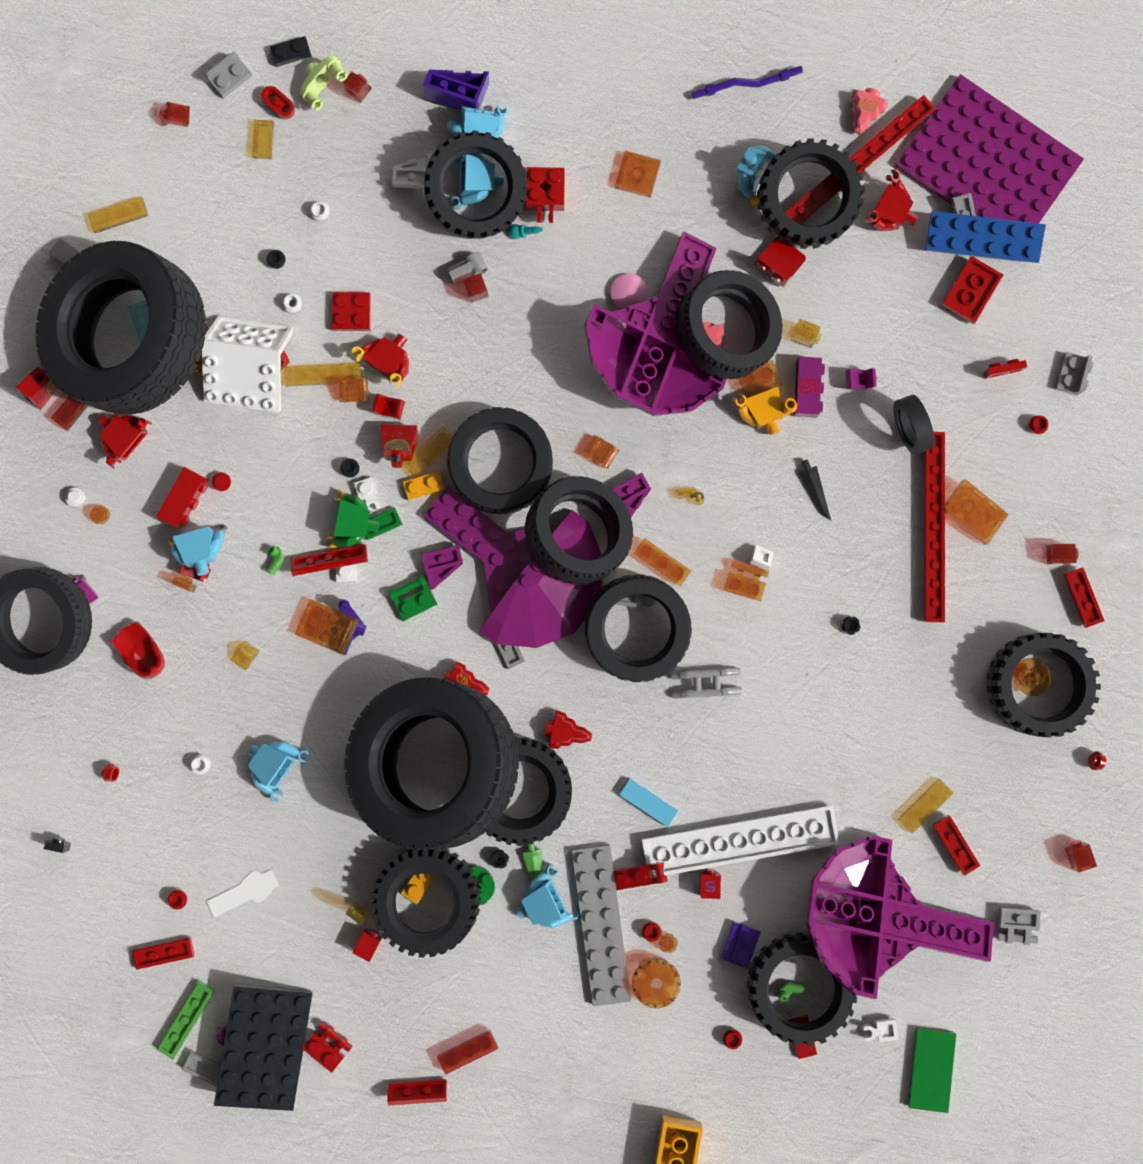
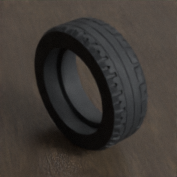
M720 270L708 274L684 295L677 309L675 325L677 338L682 350L696 367L713 377L715 376L720 379L745 377L767 363L780 345L783 324L779 306L767 287L746 273L735 270ZM725 296L737 301L747 310L755 327V342L750 351L742 355L732 354L719 348L709 338L702 320L703 305L709 298Z
M507 407L488 408L468 417V420L464 421L458 427V430L455 431L448 448V471L459 494L475 508L491 514L515 513L532 505L548 486L553 467L551 445L542 427L527 414ZM495 429H506L516 432L526 440L533 454V467L530 476L521 487L508 493H492L481 488L473 480L468 468V455L473 443L482 434Z
M569 476L551 483L532 503L526 516L525 539L529 552L532 554L531 556L547 574L564 583L586 585L602 580L626 559L633 542V523L625 503L608 485L589 477ZM566 501L578 502L590 507L599 515L608 535V545L601 556L594 560H581L570 556L558 546L552 536L549 525L550 514L557 505Z
M47 567L21 569L0 578V664L17 673L40 675L63 668L75 661L86 648L92 629L91 607L81 587L68 575ZM28 588H39L49 594L58 605L62 615L63 628L60 640L54 649L46 653H35L23 646L15 636L11 626L10 614L12 604L17 595Z
M635 574L616 578L607 585H604L595 594L588 606L585 618V637L590 653L602 669L618 679L630 682H648L655 678H661L667 672H671L681 662L689 648L692 627L688 608L680 595L670 585L656 577ZM642 595L653 598L665 608L670 619L671 630L666 645L658 654L649 659L629 660L623 658L610 647L605 636V621L609 611L617 602L629 596Z

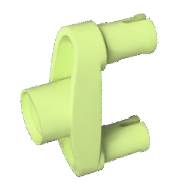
M328 56L320 63L312 62L307 66V78L301 86L300 95L314 110L322 108L323 102L317 96L333 76L341 82L347 78V73L341 67V62L336 56Z

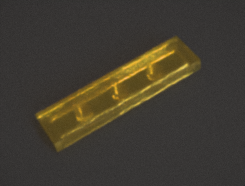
M361 363L285 367V385L287 387L362 383Z

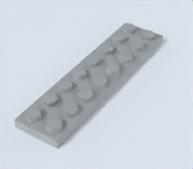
M610 844L572 849L593 1007L630 1002L631 994Z

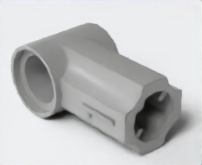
M480 252L468 255L464 261L447 269L454 285L472 276L478 277L488 270Z

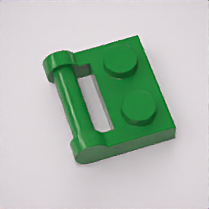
M423 574L395 590L393 588L388 591L403 621L438 605ZM422 585L424 590L400 601L398 596Z

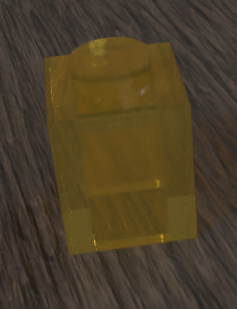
M799 319L790 341L812 348L814 344L819 343L822 335L819 333L821 327Z

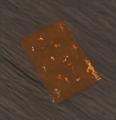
M966 479L960 482L941 509L984 545L991 541L1009 515Z
M309 599L295 634L345 655L360 619Z

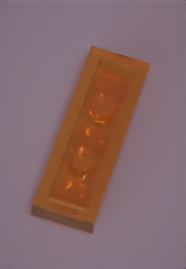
M645 538L633 553L678 586L683 584L691 572L686 566Z

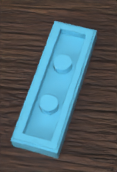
M630 778L619 794L667 827L678 812L677 809Z

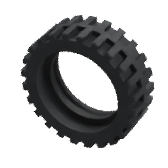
M473 130L470 133L461 132L459 135L451 136L446 142L440 144L429 160L424 177V194L428 208L434 215L433 217L446 230L448 229L454 235L463 236L467 239H484L497 235L509 227L523 209L528 188L526 169L522 166L520 156H517L513 151L514 148L503 142L504 139L501 137L496 138L489 132L478 133L477 130ZM478 152L492 157L501 165L506 174L508 183L506 199L501 208L489 217L482 219L466 218L454 211L445 198L443 190L445 172L457 157L466 153Z
M808 138L805 143H802L801 140L795 141L792 146L789 147L787 145L779 154L777 153L773 157L760 179V187L757 191V197H759L757 207L758 210L762 211L760 218L762 222L766 221L769 227L767 230L770 233L774 231L778 235L776 239L782 241V239L787 240L788 246L793 247L797 244L800 245V249H806L808 246H813V249L823 244L828 245L848 230L860 213L859 208L864 202V198H861L865 191V185L860 184L863 178L862 172H856L855 168L858 166L856 160L851 163L847 158L850 153L847 150L844 153L837 150L840 145L836 143L831 147L826 145L827 140L821 139L819 143L814 142V138ZM805 162L816 163L827 168L836 177L842 190V201L836 215L828 222L814 227L803 226L791 220L781 208L778 198L779 185L785 173L792 167Z
M1034 633L1019 636L1015 641H1009L1005 644L1006 648L1004 650H999L996 653L998 656L997 660L992 661L990 664L993 667L992 673H987V679H991V686L987 687V692L992 694L993 699L989 701L991 705L996 706L997 711L995 713L998 717L1005 719L1004 723L1007 726L1014 727L1015 731L1031 736L1051 738V736L1060 737L1064 736L1066 732L1072 733L1076 731L1075 727L1077 725H1084L1087 722L1084 719L1086 715H1093L1095 710L1091 707L1093 703H1098L1100 699L1096 697V690H1101V684H1096V677L1100 676L1099 670H1093L1094 659L1087 658L1085 654L1088 651L1084 647H1078V642L1074 639H1066V636L1062 634ZM1037 652H1048L1062 658L1070 668L1074 682L1073 694L1068 706L1061 713L1047 718L1035 717L1023 711L1016 703L1012 692V676L1017 664L1026 656Z
M796 933V935L791 936L790 934H785L782 939L778 940L775 938L771 940L772 944L768 947L764 945L761 948L763 952L759 957L755 956L753 959L754 966L749 968L748 974L750 979L747 981L749 1002L762 1025L773 1036L779 1037L781 1041L785 1043L787 1041L792 1042L795 1046H800V1043L814 1046L813 1042L816 1041L823 1044L827 1042L826 1037L830 1035L836 1037L838 1035L836 1031L841 1026L845 1029L848 1025L845 1020L848 1015L853 1016L854 1010L851 1008L853 1003H857V997L832 975L834 997L830 1007L822 1016L805 1023L793 1022L782 1017L773 1007L769 997V981L774 969L783 960L796 955H807L820 960L810 935Z

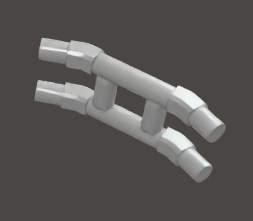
M740 668L672 672V679L693 678L694 690L673 691V698L742 694L741 687L721 688L720 677L740 675L741 670ZM712 677L713 689H702L701 678Z

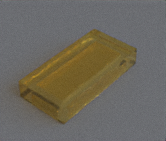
M254 119L253 159H272L273 120Z
M355 902L346 912L347 916L360 925L371 914L369 910L358 902Z

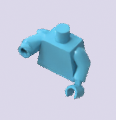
M500 105L494 109V112L462 106L461 122L451 119L447 124V130L453 136H457L461 132L470 133L473 130H477L478 133H492V136L498 138L503 133L505 120L503 116L507 114L508 109L505 107L503 113L499 111Z

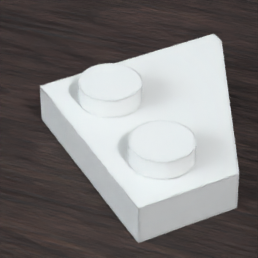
M427 153L426 157L416 160L414 158L407 163L393 166L392 187L424 189L425 172L432 153Z

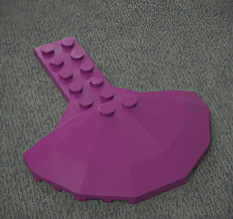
M684 231L679 238L657 297L613 312L595 304L591 306L584 324L591 365L616 399L649 415L660 416L692 412L723 390L727 379H720L706 374L696 367L685 355L679 344L675 325L677 309L682 298L697 282L707 276L717 250L716 247Z
M446 486L424 517L484 562L491 615L480 629V632L495 644L539 648L574 634L585 620L588 606L595 594L601 589L602 580L586 585H575L568 582L564 583L555 577H551L550 574H547L540 568L531 556L532 554L529 552L526 544L525 530L505 531ZM572 510L560 525L550 526L554 540L570 556L581 560H594L602 555L590 523Z
M874 835L836 849L811 880L806 926L821 964L853 995L877 999L879 978L917 947L991 962L994 922L922 906L920 901L916 900L911 893V888L903 876H900L894 868L895 865L891 860L893 840Z

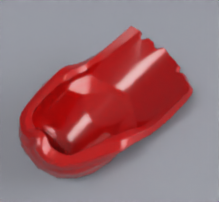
M137 621L119 630V634L115 636L116 639L112 638L110 641L127 667L140 678L153 679L165 667V659L157 643Z

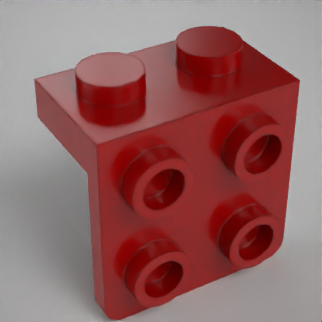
M775 238L767 249L759 254L754 264L761 272L769 275L776 284L784 287L806 261V256L794 246H788V241L785 239L779 241Z

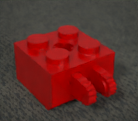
M527 167V211H537V223H542V211H549L548 220L549 223H553L554 211H564L565 168Z

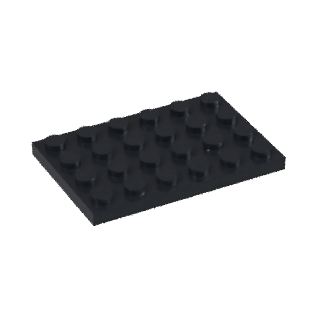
M233 984L214 1106L294 1110L303 1046L313 995L312 991Z

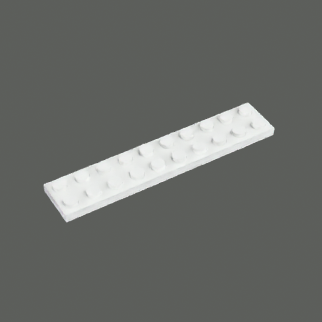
M832 805L642 839L646 864L664 862V875L840 844ZM652 870L653 877H656V871Z

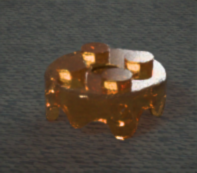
M663 957L644 958L632 974L633 992L636 998L647 1007L658 1009L670 1005L679 995L681 988L680 975L676 966ZM658 978L662 981V985L659 988H653L651 981Z

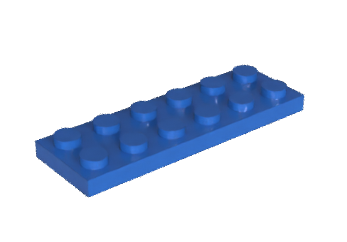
M931 211L925 250L1039 263L1046 224Z

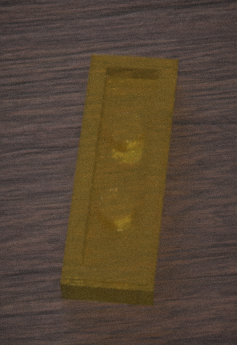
M142 196L88 214L95 234L149 216Z
M937 779L898 820L913 834L953 792L941 779Z

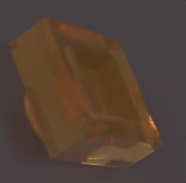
M182 575V577L175 576L172 581L173 584L189 592H194L197 585L192 583L193 579Z

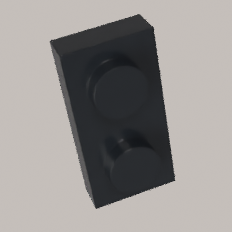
M306 36L270 46L276 67L312 57Z

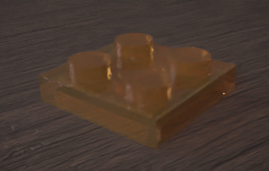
M625 150L615 188L651 198L661 160Z

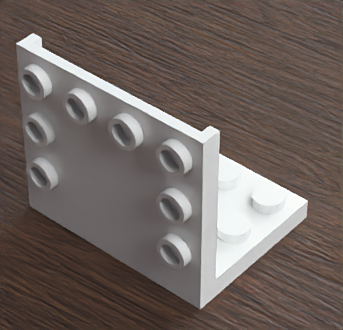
M218 316L204 336L205 341L202 349L204 402L279 413L281 410L280 355L293 334V326Z

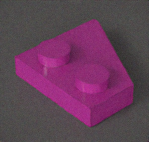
M639 473L612 488L625 503L631 517L651 491L643 473Z
M459 545L421 554L430 590L435 589L463 564Z

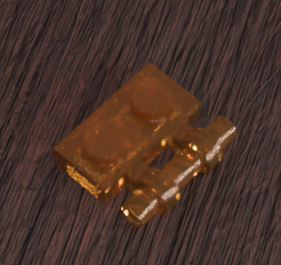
M732 560L730 567L737 569V573H728L723 591L761 602L766 583L759 581L760 576L767 578L769 570L766 571L757 566L746 564L742 560L740 562ZM746 571L754 574L753 579L742 576L743 572Z

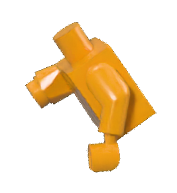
M778 387L747 399L743 394L739 393L741 396L739 401L735 397L732 398V401L738 405L737 409L742 420L751 426H755L757 429L766 426L770 436L780 432L777 422L797 409V403L793 398H787L781 402Z

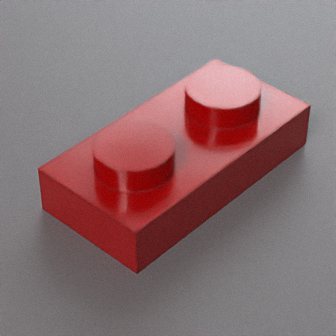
M1019 359L1007 361V364L1004 365L1000 363L991 364L983 373L985 379L1021 372L1028 366L1026 360L1019 361Z

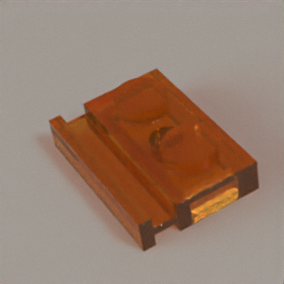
M773 360L768 361L751 374L738 378L746 399L775 387L780 388L783 386Z

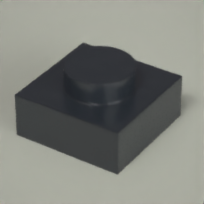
M53 837V839L45 841L44 849L64 853L70 850L71 843L65 842L64 838Z

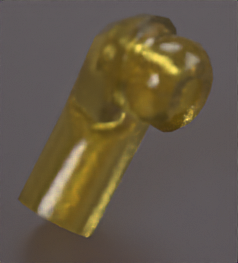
M694 487L677 490L678 499L690 497L694 500L695 505H702L704 503L703 493Z

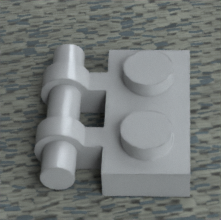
M999 907L998 926L1006 928L1005 933H998L997 940L1005 941V943L1022 942L1024 945L1037 944L1038 936L1031 934L1032 930L1040 931L1041 911ZM1014 929H1023V933L1014 934Z

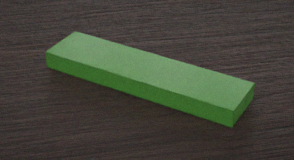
M200 980L196 983L156 1050L171 1059L176 1057L216 991L215 989Z

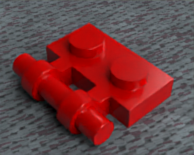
M322 1022L318 1027L324 1032L322 1036L315 1031L304 1044L303 1050L332 1073L345 1057L340 1050L343 1048L349 1052L353 1046L347 1042L348 1039L345 1036L341 1037L335 1032L333 1026H328L325 1022ZM328 1037L337 1043L335 1047L326 1040Z

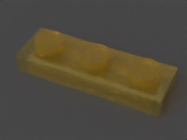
M442 426L414 452L411 461L403 462V467L416 478L449 448L453 435Z

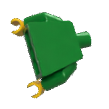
M337 490V492L341 493V497L338 499L334 497V499L340 502L334 536L326 538L332 540V544L326 546L327 548L349 547L357 544L362 538H365L367 530L378 532L380 521L369 519L370 510H368L367 504L358 496Z

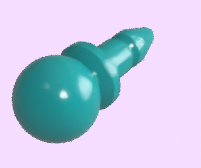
M514 224L510 226L508 233L512 239L517 240L521 237L526 238L530 234H538L543 231V228L537 226L526 227L525 224L521 226Z

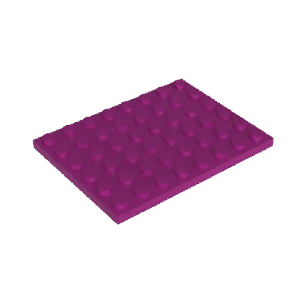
M960 74L895 167L950 205H952L951 198L971 193L976 216L1040 223L1084 158Z

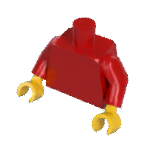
M399 333L393 342L386 337L378 338L361 347H354L351 351V356L353 354L358 355L356 357L357 362L364 356L363 359L367 364L390 379V385L392 382H397V388L400 387L401 381L409 373L408 354L402 349L407 339Z

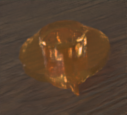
M1026 658L1017 664L1013 673L1014 682L1024 694L1039 696L1050 687V674L1054 671H1049L1047 666L1038 659Z

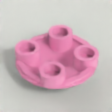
M627 273L620 275L614 280L610 294L615 306L618 309H625L628 306L645 302L648 289L641 277Z

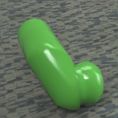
M271 546L268 549V554L271 555L272 562L266 570L275 575L283 564L284 558L279 547Z
M794 982L785 983L777 992L779 1000L782 1002L788 1001L792 993L804 995L805 985Z

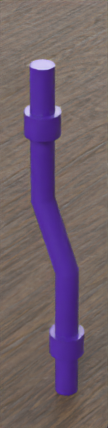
M802 66L789 70L786 68L780 70L777 74L759 80L732 78L714 85L711 83L705 85V88L691 92L694 100L706 95L708 97L715 95V92L733 86L762 87L780 80L783 82L789 80V77L803 73Z

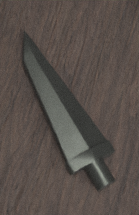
M808 459L801 461L804 471L799 472L800 477L820 513L831 520L817 466L811 468Z

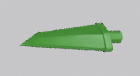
M534 842L531 845L527 844L528 851L522 852L530 882L542 873L541 849H535Z

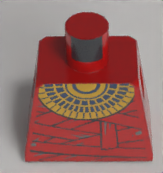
M36 367L16 386L23 397L39 410L45 406L58 389L40 367Z
M381 424L384 458L387 461H391L393 468H401L403 461H411L413 459L419 439L417 425Z

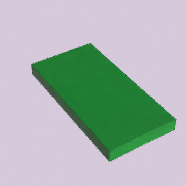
M916 1028L908 1100L909 1108L949 1113L957 1035L955 1032Z

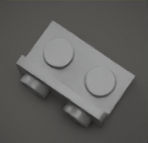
M235 51L226 54L222 61L217 65L211 66L205 74L223 98L253 76Z
M1069 352L1064 353L1055 390L1076 396L1085 391L1088 386V373L1093 368V362H1091L1093 356L1083 357Z

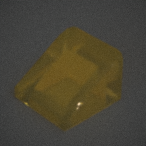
M243 641L237 646L230 660L244 670H247L258 655L259 650L248 642Z

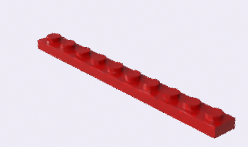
M925 95L921 96L848 158L851 163L856 160L858 164L855 168L857 173L863 172L935 110V107ZM833 173L828 175L788 209L785 214L791 220L801 225L841 191L840 184Z
M934 432V447L924 452V622L945 623V432Z

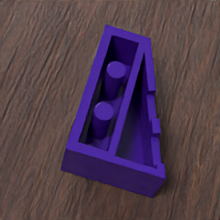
M429 69L423 83V96L425 99L458 110H462V106L480 109L489 86V72L471 73V71H465V73H455L453 70Z

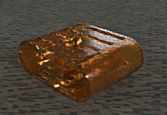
M366 376L337 378L339 402L370 400Z
M593 434L582 455L603 468L609 469L619 449Z

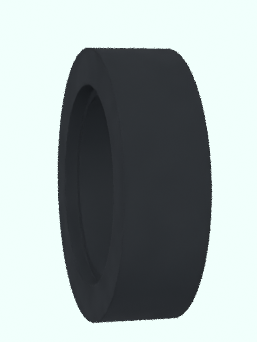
M914 394L896 400L893 405L894 418L906 448L913 455L932 449L935 442L933 427L921 400Z

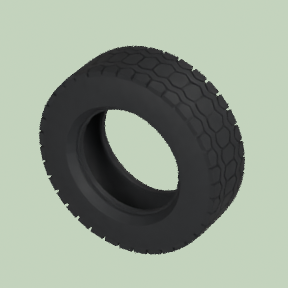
M118 240L101 242L73 256L70 259L71 262L67 261L60 270L62 272L58 271L52 279L54 283H50L45 293L48 295H43L40 304L42 309L38 310L37 320L39 321L36 322L35 332L38 335L35 336L36 347L39 348L37 353L43 370L50 381L71 398L109 413L122 415L139 414L152 410L171 399V396H174L181 389L180 385L184 386L190 378L188 373L192 375L197 366L194 362L199 361L202 353L199 348L203 349L205 341L203 336L206 335L204 305L194 282L174 263L139 244ZM141 290L147 301L149 312L148 326L144 338L134 354L126 361L117 366L103 368L96 357L94 349V336L99 319L115 298L126 292Z
M434 677L413 678L383 690L360 713L361 717H358L353 725L355 729L350 732L348 738L350 744L346 745L345 755L347 758H344V770H347V772L344 774L346 785H349L347 787L350 799H353L351 802L355 810L359 812L358 815L363 822L367 823L366 825L374 833H377L378 836L388 842L410 849H448L475 840L487 832L494 825V822L496 823L503 815V811L506 810L511 801L510 798L513 796L516 787L514 783H517V769H519L518 748L513 730L510 728L511 725L506 716H503L504 713L486 695L470 686L447 679ZM442 718L453 725L464 740L468 755L467 773L460 790L449 802L439 808L426 810L413 803L404 793L397 775V757L401 744L414 727L429 719Z

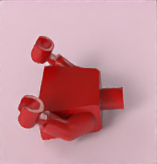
M891 170L893 177L886 175V180L892 181V183H889L875 210L867 211L870 217L864 219L866 223L871 222L879 231L898 230L903 222L914 226L919 217L909 211L914 202L902 183L898 170Z
M103 415L98 420V424L104 428L99 436L102 438L101 445L106 457V463L114 469L116 462H122L120 459L125 461L148 434L146 426L148 424L152 425V423L145 418L134 415H123L122 417L116 415L112 420Z

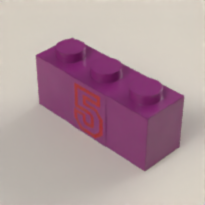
M799 356L796 360L794 400L797 403V409L794 412V417L817 418L823 411V401H820V395L824 392V382H821V375H824L825 364H822V358Z

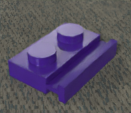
M733 921L720 958L748 969L761 931Z

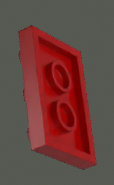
M970 256L941 306L974 325L1004 274Z

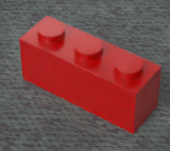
M183 467L156 517L175 528L182 529V527H185L189 522L190 517L188 516L191 511L195 510L199 504L198 499L201 493L203 494L207 490V482L209 480Z

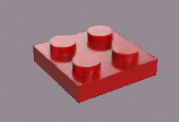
M332 292V331H371V293Z

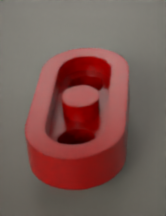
M267 86L262 90L261 97L263 102L280 118L290 119L295 114V107L292 101L276 87ZM271 96H275L273 100H269ZM285 108L289 109L287 112H283Z

